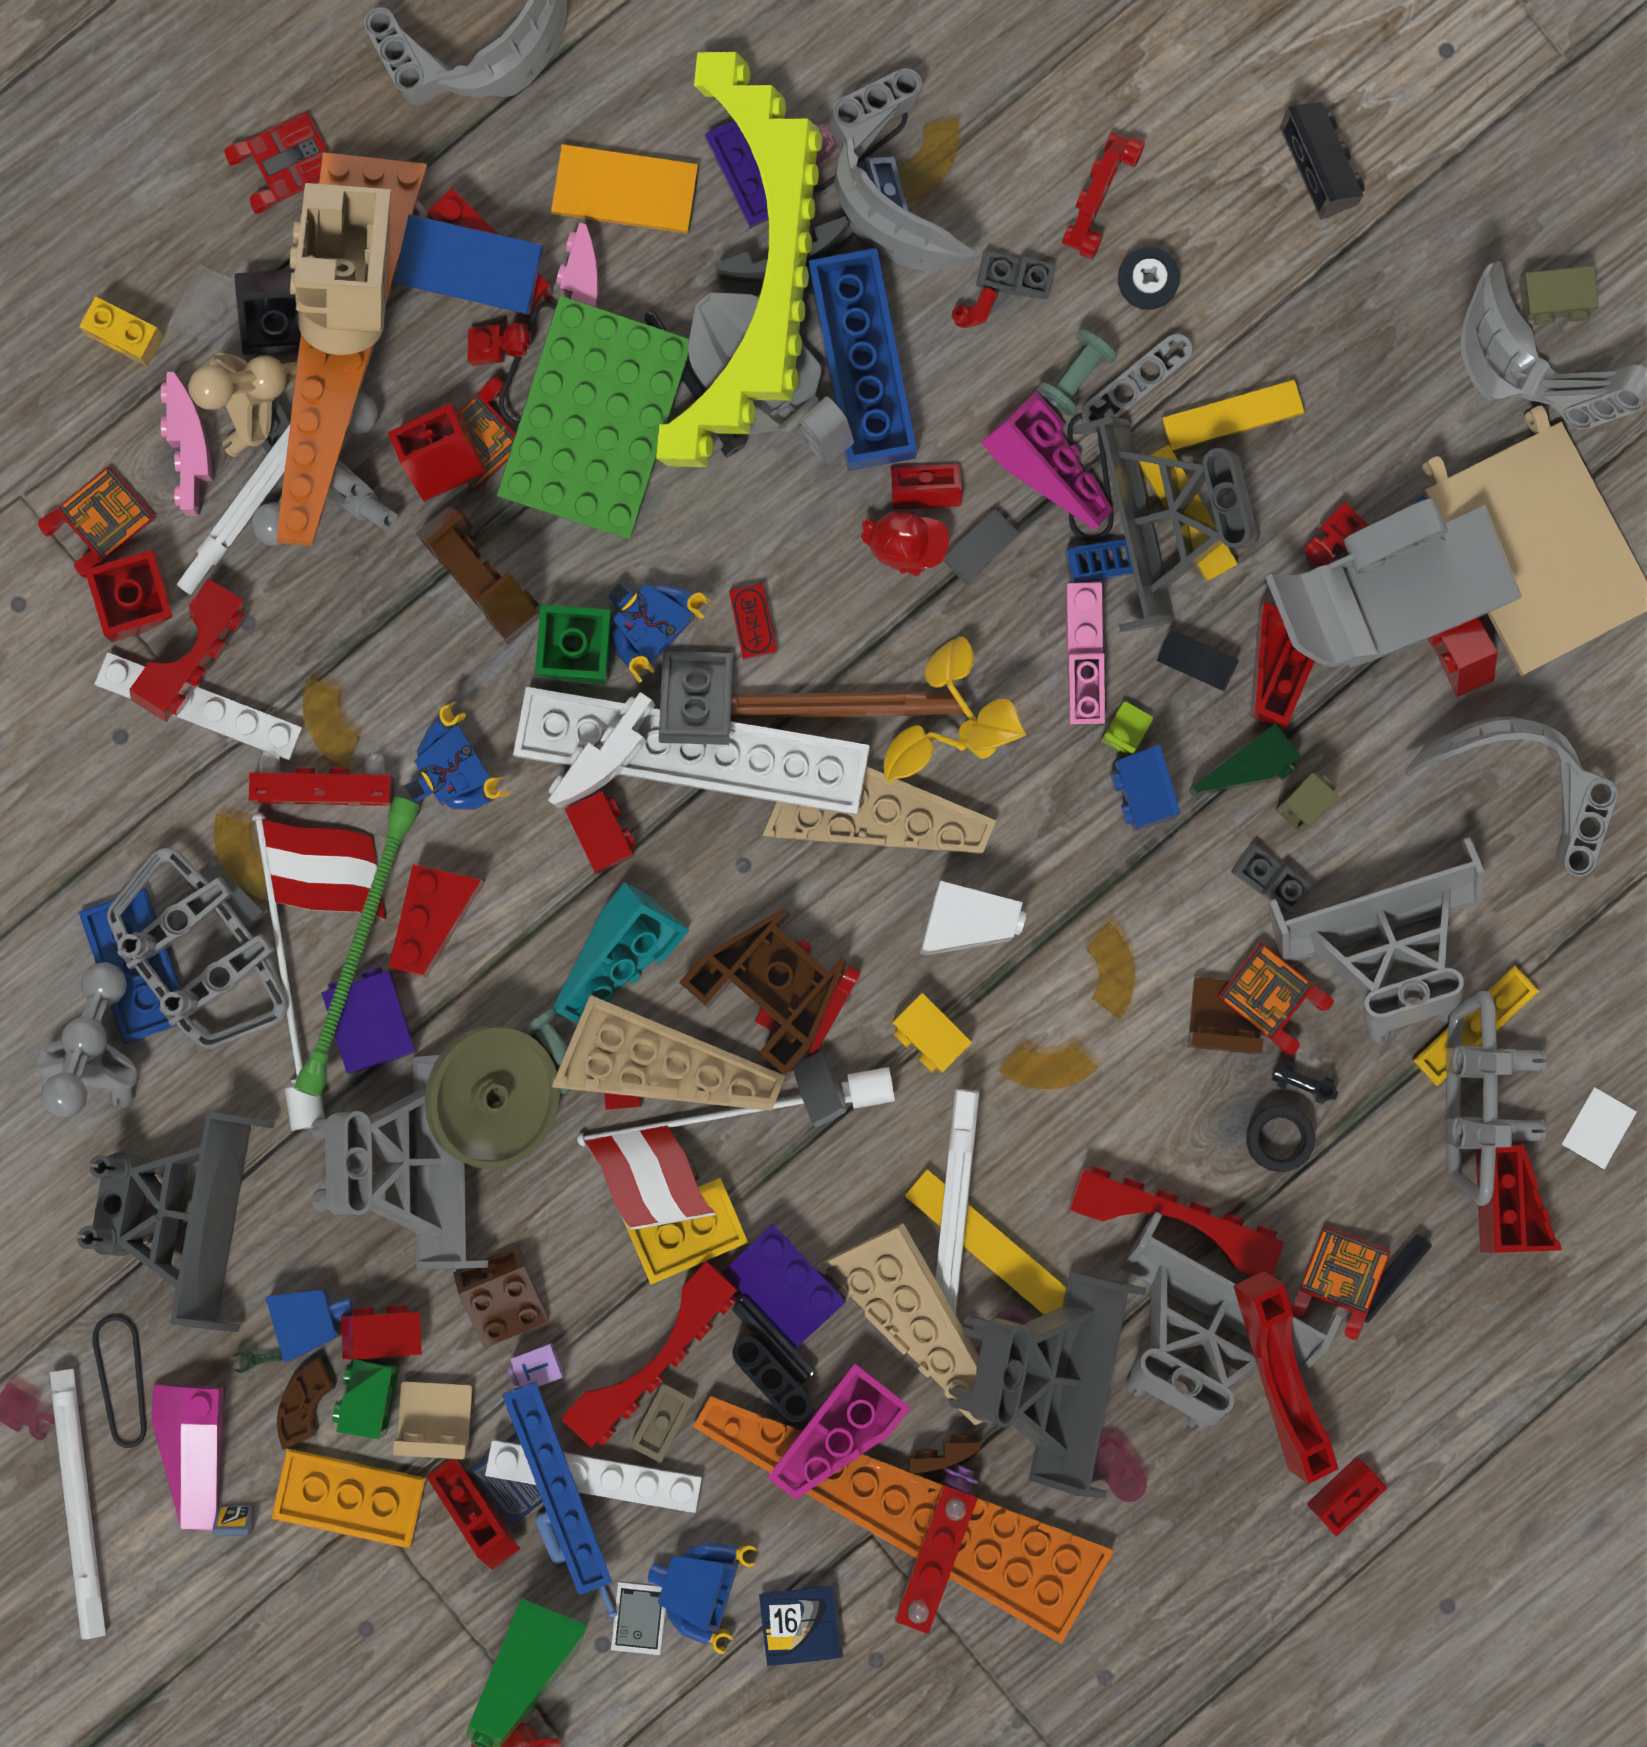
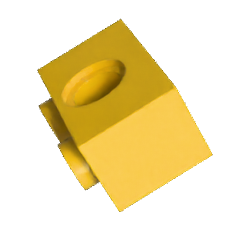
M96 296L79 325L86 336L147 367L164 338L157 327Z

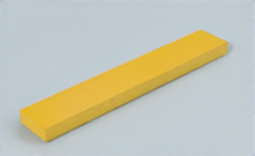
M926 1169L904 1197L941 1227L945 1184ZM968 1204L963 1247L1043 1315L1063 1307L1066 1287Z

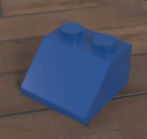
M1160 745L1117 760L1114 763L1115 770L1110 771L1115 791H1122L1125 804L1120 805L1122 816L1126 825L1132 824L1134 831L1173 820L1181 813Z

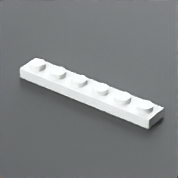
M107 652L94 685L131 699L129 689L145 667ZM194 686L190 688L185 696L187 702L184 708L175 716L289 761L292 760L304 730L300 726L199 687L195 688Z
M492 1439L485 1476L536 1485L521 1444ZM564 1452L579 1493L692 1513L696 1512L702 1480L701 1476Z

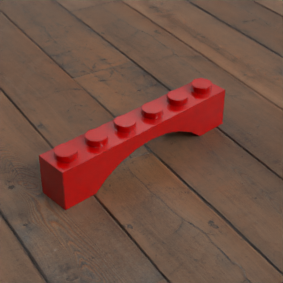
M1091 1166L1090 1171L1081 1170L1067 1210L1100 1222L1124 1215L1137 1213L1154 1214L1158 1212L1163 1216L1178 1219L1196 1228L1208 1237L1225 1255L1234 1270L1251 1276L1265 1271L1273 1276L1284 1245V1241L1276 1239L1278 1232L1259 1225L1256 1231L1243 1227L1245 1220L1224 1213L1223 1219L1209 1215L1211 1208L1191 1201L1189 1207L1176 1203L1178 1196L1159 1189L1156 1195L1143 1191L1145 1184L1129 1178H1124L1122 1184L1109 1179L1111 1172L1095 1166Z
M706 1261L682 1287L681 1305L676 1324L667 1343L655 1359L640 1372L620 1383L605 1388L587 1390L560 1419L591 1448L597 1442L603 1446L617 1431L612 1425L621 1416L627 1420L639 1408L641 1404L636 1399L645 1390L651 1394L664 1381L665 1377L660 1373L669 1364L676 1367L688 1355L689 1351L685 1346L694 1337L700 1342L712 1329L713 1325L709 1320L718 1311L724 1316L737 1302L738 1299L733 1294L738 1289Z
M1263 1271L1233 1287L1288 1470L1309 1485L1339 1470L1330 1438L1311 1404L1297 1366L1292 1342L1293 1312L1285 1285Z

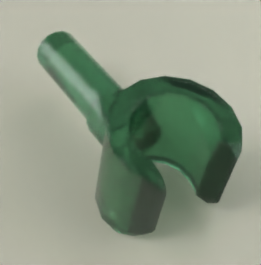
M244 1350L233 1355V1357L243 1355L247 1359V1366L245 1368L234 1369L238 1373L250 1371L256 1365L262 1363L283 1361L281 1352L254 1354L249 1350Z

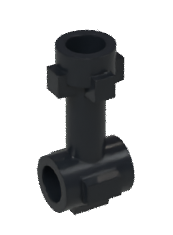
M1278 1061L1271 1078L1272 1081L1277 1082V1086L1285 1089L1287 1084H1291L1310 1092L1315 1098L1314 1102L1321 1105L1326 1101L1336 1100L1338 1091L1333 1083L1334 1080L1324 1077L1322 1081H1317L1294 1071V1063Z

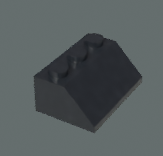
M1322 102L1289 107L1280 125V129L1320 220L1359 205L1364 196L1362 193L1365 191L1364 183L1358 172L1353 173L1348 162L1351 160V155L1344 141L1340 142L1335 132L1337 123L1333 113L1330 110L1326 111Z
M295 269L235 274L242 355L299 351L301 332L298 325V311L296 310L295 294H290L291 273H295Z

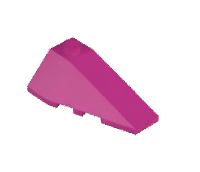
M1035 391L996 426L981 443L1005 470L1095 530L1109 516L1113 509L1093 474L1085 472L1077 459L1081 453L1076 444L1070 446L1061 431L1065 427L1061 418L1038 391Z
M853 1363L767 1478L796 1500L876 1444L888 1438L911 1407L860 1366Z
M153 1385L151 1420L181 1529H213L215 1515L219 1507L225 1387Z

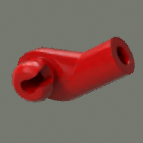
M983 287L976 304L964 307L962 305L956 306L952 311V319L955 324L961 328H970L985 323L998 297V293L990 288Z

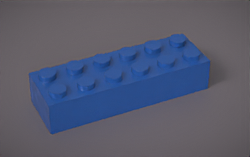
M877 248L809 260L808 271L834 403L846 416L854 439V444L844 452L847 470L853 471L916 459L915 437Z

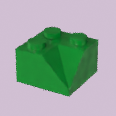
M540 605L535 675L575 683L607 685L612 629L611 610Z
M370 1359L353 1360V1365L347 1364L343 1385L348 1386V1392L340 1399V1402L336 1401L332 1416V1422L338 1423L336 1432L378 1440L387 1434L399 1370L398 1364Z

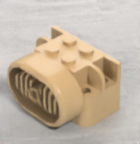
M305 183L301 222H294L293 243H298V247L291 246L290 268L295 269V273H291L290 294H295L298 325L303 338L311 346L322 352L334 355L359 353L374 345L383 332L390 246L391 189Z

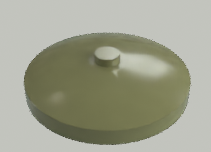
M484 1026L464 1033L444 1049L434 1063L425 1090L427 1122L432 1135L444 1151L465 1164L483 1169H497L523 1160L540 1146L555 1121L560 1097V1089L552 1087L557 1071L544 1047L534 1038L521 1031L503 1026Z

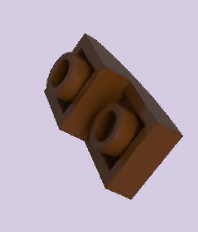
M952 1434L951 1441H943L944 1455H937V1449L916 1450V1456H909V1472L933 1471L961 1462L981 1449L980 1441L972 1440V1434Z

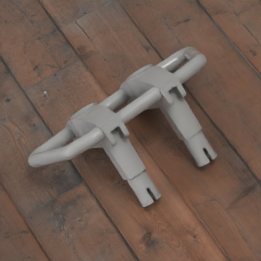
M162 848L150 855L107 911V920L118 944L117 953L125 960L129 969L136 968L160 1001L161 1007L159 1010L169 1020V1024L171 1026L177 1024L185 1035L202 1048L214 1049L279 1023L286 1015L288 1002L266 961L276 950L264 934L253 938L227 903V900L234 893L222 877H218L209 883L180 852L171 848ZM164 862L171 863L197 891L177 904L167 907L162 915L141 932L128 934L121 914L160 865ZM181 910L187 915L188 923L184 929L179 931L174 928L172 917L177 911ZM216 911L241 946L219 961L209 964L204 972L183 989L170 992L147 960L184 936L192 934L197 926ZM220 967L225 968L230 975L229 982L224 987H219L215 984L213 978L214 972ZM254 970H256L274 1003V1007L270 1012L211 1035L204 1032L189 1018V1016L223 994L234 990Z
M1487 991L1477 992L1459 1004L1455 1010L1451 1011L1446 1048L1447 1102L1445 1141L1448 1175L1450 1180L1478 1206L1487 1205L1493 1196L1496 1147H1512V1142L1515 1141L1543 1142L1546 1137V1133L1532 1132V1130H1546L1545 1122L1542 1119H1498V1076L1512 1075V1072L1515 1071L1543 1072L1546 1069L1547 1063L1532 1062V1060L1547 1059V1056L1543 1049H1497L1495 1003L1491 994ZM1481 1008L1482 1046L1461 1045L1464 1018ZM1461 1078H1483V1117H1461ZM1460 1149H1481L1479 1187L1462 1172Z

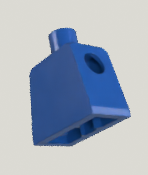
M327 1289L265 1297L284 1362L294 1360L340 1337L337 1322L341 1321V1316L352 1315V1308H354L350 1297L331 1302Z

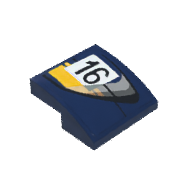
M835 1585L803 1587L797 1590L772 1591L759 1594L767 1666L843 1657Z

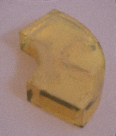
M957 118L923 126L924 141L920 152L911 162L898 168L906 203L915 201L933 191L949 172L958 149L959 128Z
M307 678L302 703L307 730L316 746L325 756L337 765L348 768L360 736L349 730L341 719L339 709L341 691Z
M216 814L214 844L221 866L241 889L266 901L267 888L262 859L254 851L250 838L252 824Z
M1108 921L1086 948L1087 952L1095 960L1099 972L1098 987L1091 999L1120 1020L1126 1012L1133 995L1135 968L1126 941Z
M1073 1044L1061 1052L1048 1055L1035 1053L1022 1045L999 1072L1009 1080L1024 1087L1038 1090H1054L1082 1081L1098 1067Z

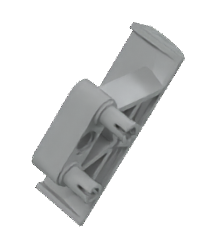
M1470 837L1462 840L1464 864L1287 921H1284L1276 899L1269 901L1270 918L1280 958L1287 964L1315 955L1321 958L1365 1000L1364 1022L1368 1028V1037L1374 1043H1381L1382 1036L1384 1042H1386L1390 1038V1030L1434 1016L1439 1021L1448 1022V1015L1462 1003L1463 977L1457 970L1445 968L1448 914L1482 902L1485 871ZM1441 916L1440 928L1399 941L1395 940L1392 931ZM1380 935L1383 946L1346 958L1337 950V948ZM1439 949L1438 962L1423 955ZM1394 962L1419 975L1385 986ZM1379 968L1374 982H1371L1363 974ZM1409 997H1417L1422 1001L1417 1004H1412L1407 1002L1406 999Z
M439 1055L413 1057L414 1093L368 1117L360 1111L333 1113L329 1118H317L313 1121L311 1127H319V1131H311L313 1137L320 1141L325 1140L326 1189H318L312 1196V1199L320 1198V1202H312L313 1207L317 1211H330L334 1215L359 1216L370 1210L415 1232L416 1269L488 1267V1260H466L464 1163L456 1160L441 1148L432 1135L426 1118V1085ZM414 1109L415 1159H409V1111ZM384 1125L385 1134L378 1128ZM372 1151L386 1162L373 1176ZM348 1157H349L350 1163H351V1164H350V1169H348V1167H347V1159H348ZM409 1166H415L416 1216L410 1213ZM384 1192L385 1200L379 1198Z
M1155 1212L1120 1267L1151 1285L1150 1349L1145 1351L1132 1366L1131 1375L1126 1379L1125 1385L1129 1393L1136 1389L1134 1396H1141L1148 1392L1187 1414L1189 1426L1193 1428L1198 1424L1195 1431H1203L1209 1425L1220 1422L1230 1412L1234 1405V1396L1230 1388L1255 1370L1257 1364L1253 1355L1215 1334L1220 1324L1250 1341L1233 1287L1236 1284L1153 1238L1152 1235L1162 1217L1160 1213ZM1167 1295L1210 1318L1206 1327L1203 1328L1168 1308ZM1336 1313L1322 1332L1293 1317L1292 1342L1298 1369L1306 1372L1327 1352L1342 1321V1316ZM1167 1331L1182 1340L1167 1344ZM1200 1348V1355L1206 1375L1175 1358V1356ZM1223 1363L1237 1370L1228 1379ZM1176 1381L1183 1382L1187 1386L1189 1393L1182 1392L1178 1388Z

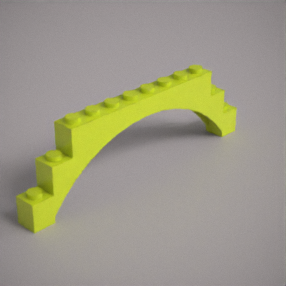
M697 52L694 86L705 97H715L724 106L750 145L760 170L767 200L769 218L768 261L755 313L742 342L728 365L710 388L690 408L671 423L659 424L656 459L671 467H707L708 457L713 452L711 433L750 434L751 424L754 423L756 417V408L753 400L793 401V390L797 389L799 382L796 360L802 350L799 329L800 322L805 318V304L802 300L803 288L807 287L809 280L806 258L807 253H810L812 248V237L809 233L810 219H813L815 216V202L812 196L813 186L817 185L819 178L816 156L817 152L821 150L822 136L819 129L809 119H781L784 118L786 113L784 97L772 85H748L750 81V68L748 63L737 52Z

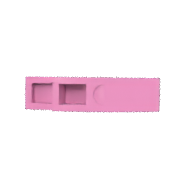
M579 222L577 232L571 231L566 245V252H570L567 265L561 264L556 284L561 285L560 291L563 297L598 308L599 279L596 258L587 226Z
M167 372L166 382L161 383V401L166 403V417H161L162 438H166V441L172 448L180 447V451H175L174 456L175 470L180 472V485H175L174 489L175 505L180 506V510L185 516H200V481H214L210 443L198 408L190 397L189 392L174 372Z
M1102 582L1066 583L1065 620L1069 723L1105 724Z

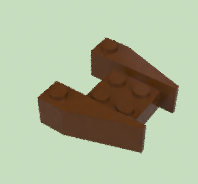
M448 506L416 534L438 562L447 569L483 612L485 618L504 641L509 644L539 619L535 609L540 605L527 590L524 592L521 590L509 572L501 577L489 561H486L484 564L479 561L482 555L472 542L473 537L469 531L473 525L461 511L457 512Z
M782 908L704 954L679 983L709 1008L732 982L782 1026L759 1053L788 1078L811 1051L847 963L841 957L829 972L779 929L790 916L788 910Z

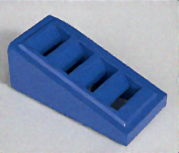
M1126 539L1069 548L1065 551L1071 583L1096 582L1134 574ZM1125 548L1129 566L1122 567L1118 549ZM1107 551H1112L1114 569H1109L1105 553ZM1098 553L1102 571H1095L1092 554ZM1085 556L1089 573L1082 574L1079 557Z

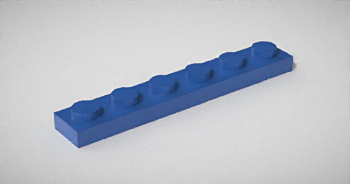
M533 1381L502 1393L578 1595L612 1583V1577L537 1382Z

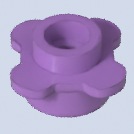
M954 1464L952 1470L946 1467L944 1469L947 1472L944 1483L970 1493L973 1484H978V1480L972 1478L974 1471L957 1464Z

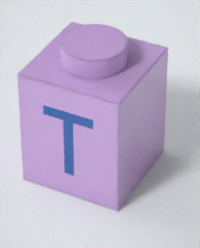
M553 1343L511 1358L512 1366L507 1368L514 1388L536 1381L539 1387L565 1376Z

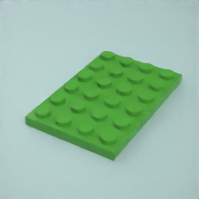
M559 296L496 497L629 540L657 454L659 424L667 423L688 356L689 339Z

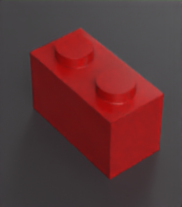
M600 791L564 809L596 875L634 857L631 848L636 847V844L628 827L622 830L619 827L616 817L620 816L621 813L613 796L606 799L603 791Z
M408 1305L386 1306V1313L374 1314V1307L352 1308V1315L341 1316L342 1359L355 1360L422 1355L420 1312H408Z

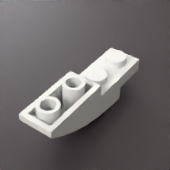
M641 692L636 698L630 697L621 709L620 714L623 717L617 726L611 725L602 736L600 743L603 746L600 750L588 742L584 748L580 746L573 753L569 760L571 768L564 777L560 775L553 782L548 792L551 794L548 801L559 809L592 794L618 775L635 758L647 742L637 731L655 707L654 702Z

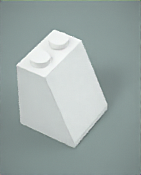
M940 881L920 954L932 955L1011 941L1014 934L1020 935L1023 930L1027 912L1021 911L1023 902Z

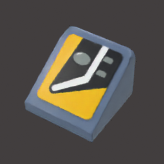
M222 1505L218 1507L212 1529L214 1537L248 1536L253 1532V1507L251 1505Z

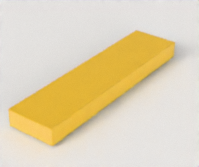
M1291 380L1166 416L1161 421L1168 445L1173 452L1301 416L1305 411L1296 382Z
M1169 445L1149 455L1177 460ZM1139 461V467L1165 511L1169 510L1159 464ZM1174 467L1179 492L1181 493L1189 479L1182 468ZM1196 494L1184 513L1217 529L1201 499ZM1187 525L1193 551L1211 538V536ZM1222 544L1196 566L1207 583L1236 567L1238 563L1228 546Z
M1516 965L1511 967L1487 990L1495 1003L1496 1031L1539 992ZM1481 1008L1464 1018L1461 1045H1482ZM1448 1027L1412 1060L1435 1086H1439L1447 1078L1446 1048Z

